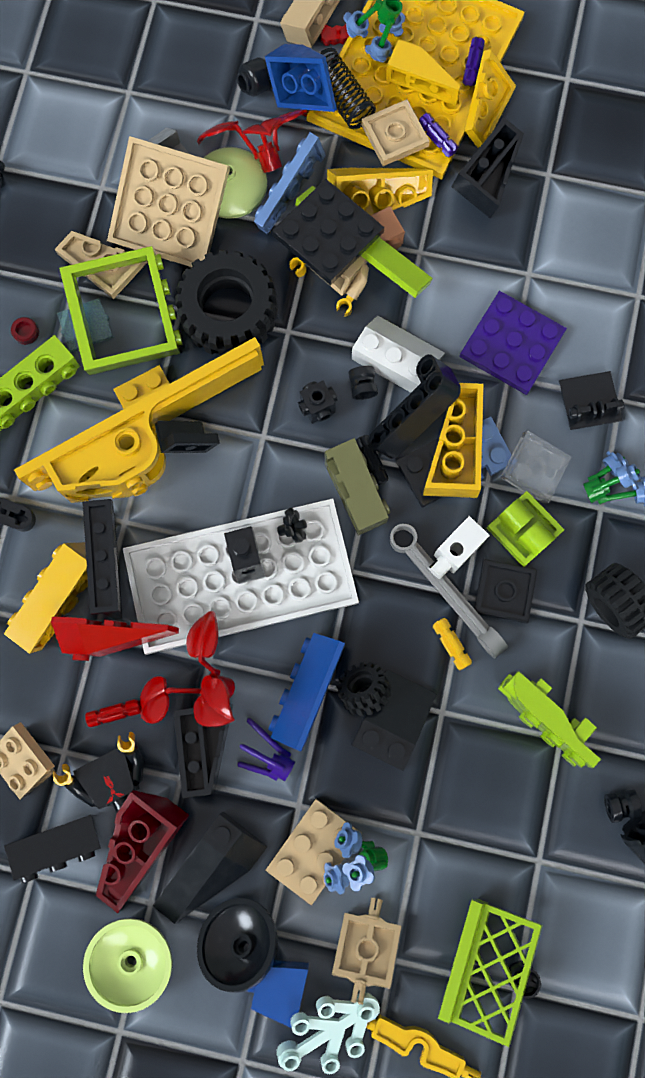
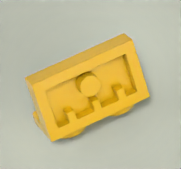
M160 365L113 390L122 408L125 409L170 383Z

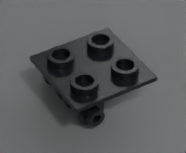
M611 371L559 380L570 430L623 421L620 411L624 410V401L617 398Z

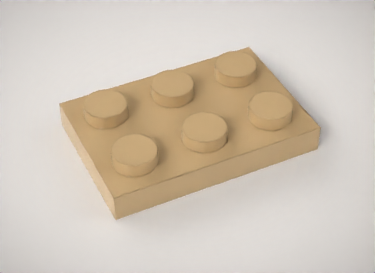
M315 799L265 871L312 906L326 886L324 882V865L329 862L332 866L341 864L344 860L342 851L335 848L334 841L338 832L342 830L343 824L347 821L318 799Z

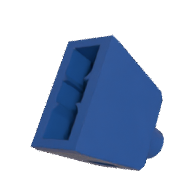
M274 960L266 977L255 987L247 990L254 993L251 1009L292 1028L291 1018L296 1013H299L309 963Z

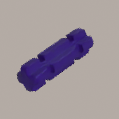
M474 37L471 41L462 81L465 86L469 85L472 87L476 84L485 44L483 38Z
M425 113L419 118L424 131H428L426 134L438 148H443L442 152L444 155L450 158L457 152L458 145L453 139L449 140L450 136L438 122H433L435 119L429 113Z

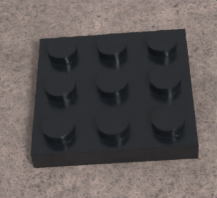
M325 179L272 230V236L329 285H332L384 233V226L330 181Z

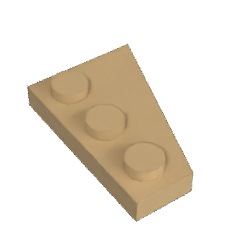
M71 231L55 248L57 254L71 265L125 252L123 249L109 247L101 244L96 239ZM145 261L86 275L85 277L114 299L148 262Z

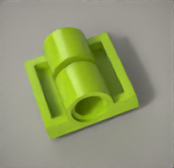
M528 491L516 499L487 527L491 534L523 567L564 531L560 524Z

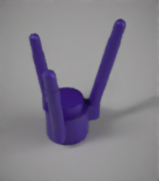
M248 718L247 723L280 755L274 753L272 758H269L257 750L241 744L240 749L267 763L266 768L269 770L240 761L237 763V766L268 776L275 781L279 778L285 782L296 762L290 759L292 753L283 749L251 718Z

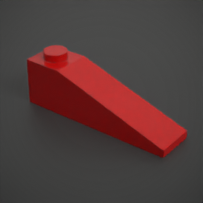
M51 617V624L61 652L73 655L72 660L89 661L90 656H105L179 633L178 627L165 624L130 622V625H127L125 622L104 620V624H102L101 621L88 620L87 618Z

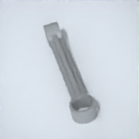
M409 524L395 526L390 534L391 547L399 553L407 554L477 636L479 643L493 658L498 657L508 648L504 639L495 629L489 627L446 575L438 579L431 573L428 567L434 561L417 543L416 530ZM400 530H406L413 535V542L408 547H400L394 541V534Z

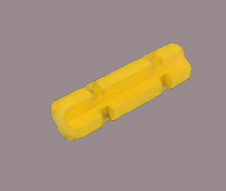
M442 618L433 624V629L437 635H441L440 640L450 657H454L455 660L453 662L457 669L462 670L468 667L472 660L467 653L464 654L463 650L465 649L454 630L451 631L449 629L451 625L448 620Z

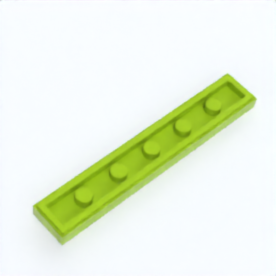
M311 186L296 199L295 205L298 206L315 187ZM380 237L361 255V257L414 298L427 288L433 279Z

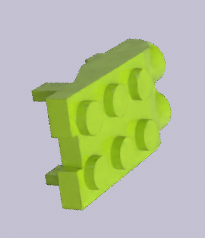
M517 671L514 676L508 674L497 689L521 713L519 719L528 727L532 728L534 726L542 732L540 737L551 747L557 746L564 752L562 757L574 767L578 765L581 768L586 765L594 768L601 760L584 745L585 741L597 727L587 718H584L581 722L573 718L569 722L564 711L546 696L552 687L540 678L535 683L532 680L529 681L523 674Z

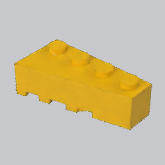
M459 383L461 392L457 400L448 408L423 496L478 497L481 491L483 384Z
M85 542L63 543L55 549L52 554V562L39 573L37 577L38 583L34 589L24 596L22 600L23 606L19 612L14 613L8 620L7 624L9 627L4 635L29 654L42 650L54 635L51 617H61L62 614H68L79 602L78 597H76L78 593H81L88 587Z

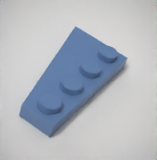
M311 132L306 139L303 138L299 142L295 157L292 161L290 160L286 163L280 181L271 187L268 200L265 205H261L255 214V224L266 234L270 232L286 210L287 204L285 202L287 199L292 200L299 193L302 179H309L314 173L313 165L316 160L322 162L326 156L319 137Z

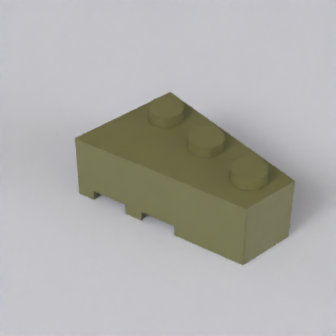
M355 438L325 451V467L359 536L387 523V514H390V510L385 499H380L377 492L379 490L378 484L374 476L370 475L365 456L362 451L360 452Z

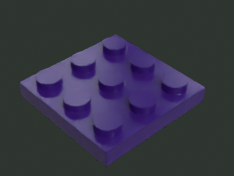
M499 291L459 357L527 395L567 328Z

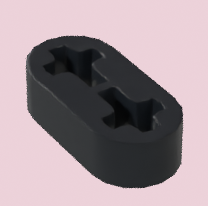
M0 497V507L7 511L6 515L0 513L1 525L21 532L29 531L34 527L36 517L30 509ZM25 513L28 520L27 522L20 523L13 516L14 514L23 516Z

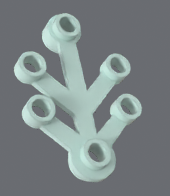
M367 992L364 995L363 1005L358 1004L359 994L357 995L356 1004L351 1001L334 1000L329 996H323L316 1002L319 1017L307 1016L302 1012L296 1013L291 1018L292 1030L296 1035H304L309 1029L320 1031L300 1044L290 1040L281 1043L277 1048L279 1065L286 1071H293L298 1068L303 1056L329 1040L326 1052L322 1055L320 1061L322 1069L326 1074L337 1072L340 1067L338 1052L345 1029L353 1024L352 1035L346 1040L345 1046L350 1057H360L365 1051L362 1039L367 1023L374 1020L380 1011L378 1000ZM335 1012L345 1014L340 1018H331Z

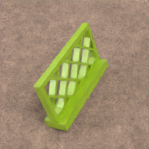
M480 899L471 900L438 1019L447 1023L453 1022L509 1047L543 925L492 906ZM490 912L501 916L506 929L492 935L487 925ZM507 919H509V920H511V921H514V922H517V923L514 924V925H512V926H510V924H509V922H508ZM520 925L534 929L531 942L520 946L512 930ZM484 932H486L488 938L482 941ZM509 932L516 949L502 955L494 938ZM490 941L498 958L484 964L479 950L481 945ZM529 947L526 957L523 952V949ZM518 952L524 963V968L521 973L512 976L505 958ZM477 961L480 967L474 970ZM500 961L508 979L494 985L486 968ZM482 970L490 988L476 994L471 984L473 974ZM521 977L519 986H517L515 979ZM510 982L516 997L513 1003L504 1006L496 989ZM469 990L472 997L466 999ZM492 991L500 1009L486 1015L478 998ZM471 1001H474L481 1016L480 1019L474 1022L461 1017L464 1005ZM512 1008L511 1016L509 1017L507 1010ZM499 1013L503 1014L508 1025L505 1036L493 1031L488 1020L489 1018ZM484 1022L486 1028L478 1024Z

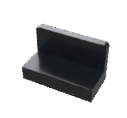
M158 421L155 423L161 453H206L220 444L218 433H204L203 425L200 421Z

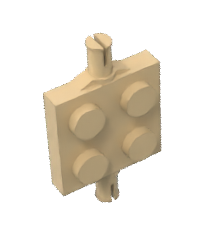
M371 898L368 915L357 916L344 913L332 975L347 978L355 983L351 1002L356 1004L357 995L360 991L359 1005H363L366 986L375 985L390 989L401 931L400 925L387 923L379 918L383 900H377L376 910H374L376 898Z

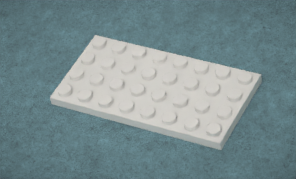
M329 499L293 508L300 514L299 521L304 519L307 523V528L302 529L306 533V539L299 543L294 542L292 537L280 536L278 534L277 527L284 524L283 517H285L286 510L123 548L138 622L165 624L179 628L178 634L142 644L144 654L148 655L185 646L187 635L192 625L209 611L215 612L218 624V637H223L359 604L334 500ZM252 526L265 577L239 584L232 568L224 533Z

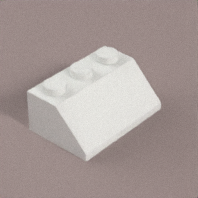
M380 316L374 318L364 328L352 348V360L363 366L374 367L375 373L409 392H412L421 383L416 374V366L420 359L430 354L441 361L445 355V352Z

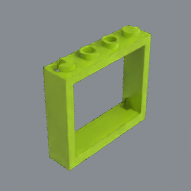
M152 246L59 268L84 371L89 375L180 354L179 345H183L179 329L174 330L172 321L177 320L173 304L168 305L166 295H170L167 279L162 280L160 270L164 269L161 255L156 254ZM148 261L168 343L96 359L77 277Z

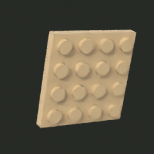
M129 136L107 241L134 250L152 246L155 253L160 254L161 258L192 267L191 263L196 259L202 261L205 259V254L210 253L230 166Z

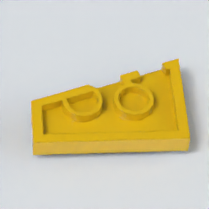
M492 49L483 51L465 126V132L477 148H480L493 132L516 88V85Z

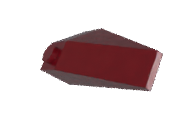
M133 790L116 814L114 822L116 825L113 837L109 841L108 848L110 849L106 863L103 865L96 896L116 913H119L175 837L189 814L166 797Z

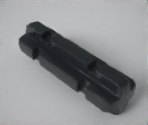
M363 435L357 438L356 442L360 451L365 456L369 472L372 473L377 484L381 485L387 482L389 477L385 469H382L383 464L377 452L370 448L368 444L369 436Z

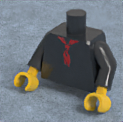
M129 732V742H124L119 735L117 749L74 770V775H71L69 765L62 764V770L66 774L59 776L53 771L54 782L60 786L64 785L76 798L91 807L102 809L112 804L117 813L127 799V795L133 790H139V784L143 779L144 759L137 745H135V734Z

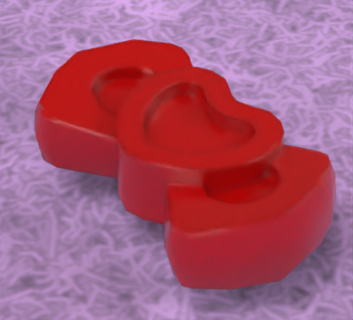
M346 24L344 26L336 25L333 28L325 25L319 35L325 46L345 44L349 37Z

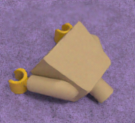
M361 256L330 285L341 296L345 293L347 294L346 298L340 299L336 305L337 312L341 305L345 304L349 307L345 312V317L351 314L352 301L354 299L357 300L367 284L369 273L368 261ZM295 257L290 261V268L293 270L296 266L301 265L295 274L297 277H302L306 273L305 263L298 257Z

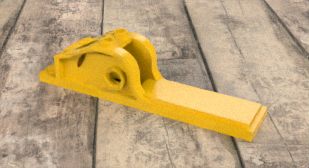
M255 337L19 466L14 469L16 475L34 491L45 490L54 484L57 491L71 503L89 501L91 498L112 496V499L132 495L139 496L148 490V486L160 479L166 467V455L160 451L155 423L158 421H170L261 371V366L264 365L260 344Z

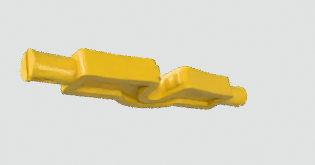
M378 1015L377 1019L367 1023L366 1028L371 1030L372 1038L389 1046L402 1056H408L416 1043H421L423 1050L420 1063L425 1068L442 1073L450 1078H460V1076L463 1078L481 1077L480 1071L466 1065L463 1056L439 1045L436 1038L423 1028L417 1026L404 1027L382 1015Z

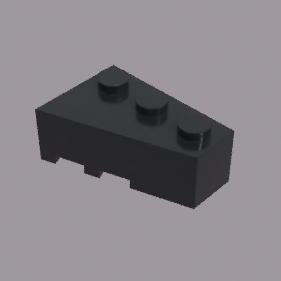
M194 708L174 711L182 798L210 795L215 792L229 724L219 727L200 725L195 720Z
M91 815L4 845L13 880L20 879L21 884L39 878L37 872L49 868L50 873L66 868V861L76 857L79 862L95 857L94 851L101 848Z

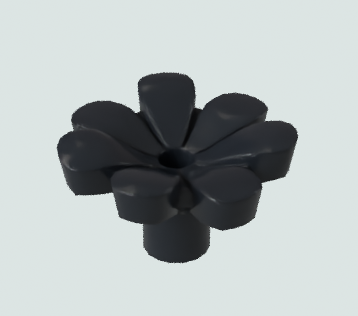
M289 508L285 511V517H283L284 524L277 527V532L280 536L292 537L296 543L303 542L306 539V533L302 529L307 528V523L304 519L299 521V512Z

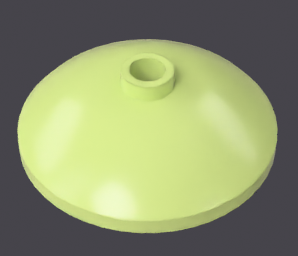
M226 147L214 150L204 157V159L230 166L229 172H232V174L228 175L218 217L227 219L239 218L251 213L261 204L267 191V174L263 173L259 159H255L252 153L241 148Z
M134 918L120 919L103 927L89 943L83 962L84 979L91 995L103 1007L119 1013L137 1012L153 1004L165 990L172 972L171 950L163 934L152 924ZM128 956H134L136 958L135 965H130L128 963Z

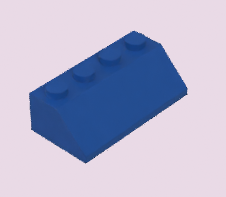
M313 633L311 639L306 637L301 649V653L305 655L301 664L295 663L290 678L294 682L291 689L285 688L279 704L283 705L280 716L274 715L268 730L273 732L270 738L300 752L303 750L345 643Z

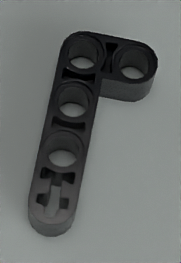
M425 355L416 366V374L421 383L370 434L368 440L370 448L390 459L398 457L460 395L461 387L452 369L433 355Z

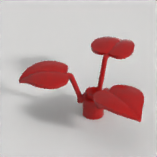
M301 109L288 112L279 117L265 120L261 124L252 125L244 130L240 128L238 121L224 122L202 133L198 137L197 143L200 145L206 137L222 133L226 130L237 131L252 151L254 158L259 159L263 173H267L282 167L278 151H280L277 135L278 128L298 116L307 117L309 110ZM272 132L273 144L272 141L267 142L266 135L271 136ZM245 134H260L263 144L257 146L259 151L255 149Z
M214 611L207 612L192 625L186 641L189 656L193 658L198 657V661L211 674L203 678L201 688H167V682L164 677L157 676L150 679L144 686L139 700L140 715L145 722L155 724L166 716L169 708L168 694L197 693L201 695L195 701L193 710L195 720L202 726L219 727L234 721L230 708V698L234 693L235 683L231 678L220 676V670L215 669L205 660V658L213 656L218 644V624Z

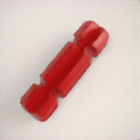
M133 699L126 701L125 704L119 703L101 708L99 712L98 710L87 712L85 714L88 727L101 725V722L108 723L126 718V715H137L140 713L139 702Z

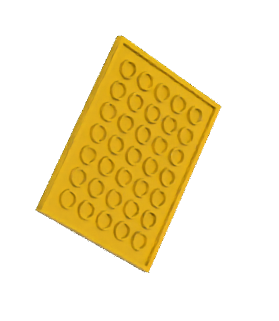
M368 0L362 12L366 13L374 6L376 0ZM400 0L403 5L401 12L405 15V21L402 23L403 33L399 37L389 33L387 40L391 43V49L394 50L398 39L412 42L422 47L461 85L457 104L453 105L386 81L387 64L390 57H387L385 62H379L372 59L370 54L365 52V46L371 45L374 37H382L383 34L379 30L381 22L378 19V11H376L368 18V35L365 38L361 36H356L355 38L348 37L339 54L343 62L348 66L352 75L361 85V88L364 89L367 97L375 105V113L407 99L418 120L425 113H429L435 119L433 122H438L450 136L449 140L453 139L459 147L466 133L465 126L475 85L472 87L469 85L465 86L462 82L471 41L474 37L483 38L485 40L483 51L492 49L501 63L523 20L525 12L498 0ZM341 84L334 87L333 91L336 90ZM352 86L345 94L341 95L339 99H342L349 91L354 89L355 86ZM355 90L354 93H353L351 96H353L354 94H356V93L358 92V90ZM361 94L358 95L349 104H347L345 108L349 107L355 100L360 98ZM349 96L347 99H345V100L342 102V104L345 103L351 96ZM361 99L355 106L350 108L348 112L352 111L356 106L362 103L364 99ZM371 106L367 107V109L358 117L353 118L351 122L363 117L369 111ZM309 110L307 114L308 122L374 150L363 127L350 129L338 110L335 112ZM427 135L430 141L429 147L398 160L414 168L433 169V176L443 179L454 155L450 158L446 157L442 152L443 148H438Z

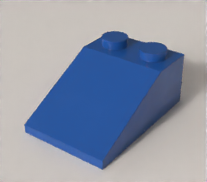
M283 44L264 56L278 108L335 112L337 110L327 61L324 55L303 44Z

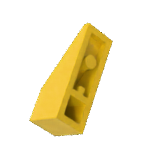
M398 39L387 64L386 81L456 105L461 85L422 47L412 42Z

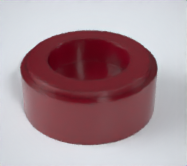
M21 317L13 322L11 334L18 343L28 345L35 342L38 338L39 328L32 319Z

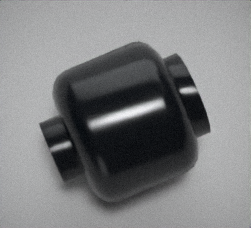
M260 57L240 65L237 74L239 88L249 96L255 97L272 88L266 61Z

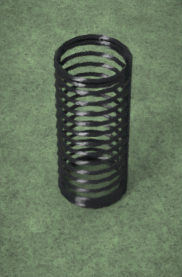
M332 47L325 48L319 53L324 55L328 52H334L326 55V58L335 55L334 58L327 61V64L331 62L328 65L330 78L333 77L331 83L335 82L332 89L341 84L333 91L334 98L337 97L335 100L337 110L350 129L361 128V122L356 125L350 124L361 121L368 114H374L376 107L370 101V98L367 97L366 92L361 88V85L352 75V72L343 62L336 49ZM352 86H355L354 89L349 91L342 99H339V97L345 94ZM355 90H358V92H357L356 94H354L353 96H351V95L354 93ZM361 94L360 98L355 100L349 107L345 108L347 104H349L358 95ZM349 96H351L345 103L342 104V102H343L345 99H347ZM361 99H364L362 103L356 106L352 111L348 112L350 108L355 106ZM371 106L369 111L363 117L351 122L353 118L358 117L367 109V107Z

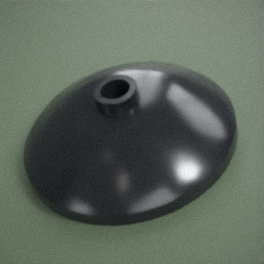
M246 898L227 900L218 905L208 915L198 936L197 959L202 974L211 985L225 992L239 993L255 987L266 977L274 963L278 947L277 929L272 916L261 904ZM248 943V950L244 952V946Z

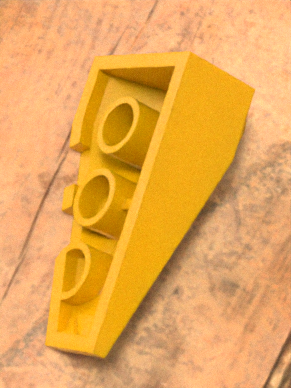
M327 169V180L371 216L389 206L392 210L432 196L433 169Z

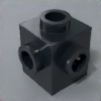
M323 380L318 383L314 381L305 385L302 391H300V401L297 403L303 416L308 415L313 424L330 418L335 413V402L338 399L331 386L327 388Z

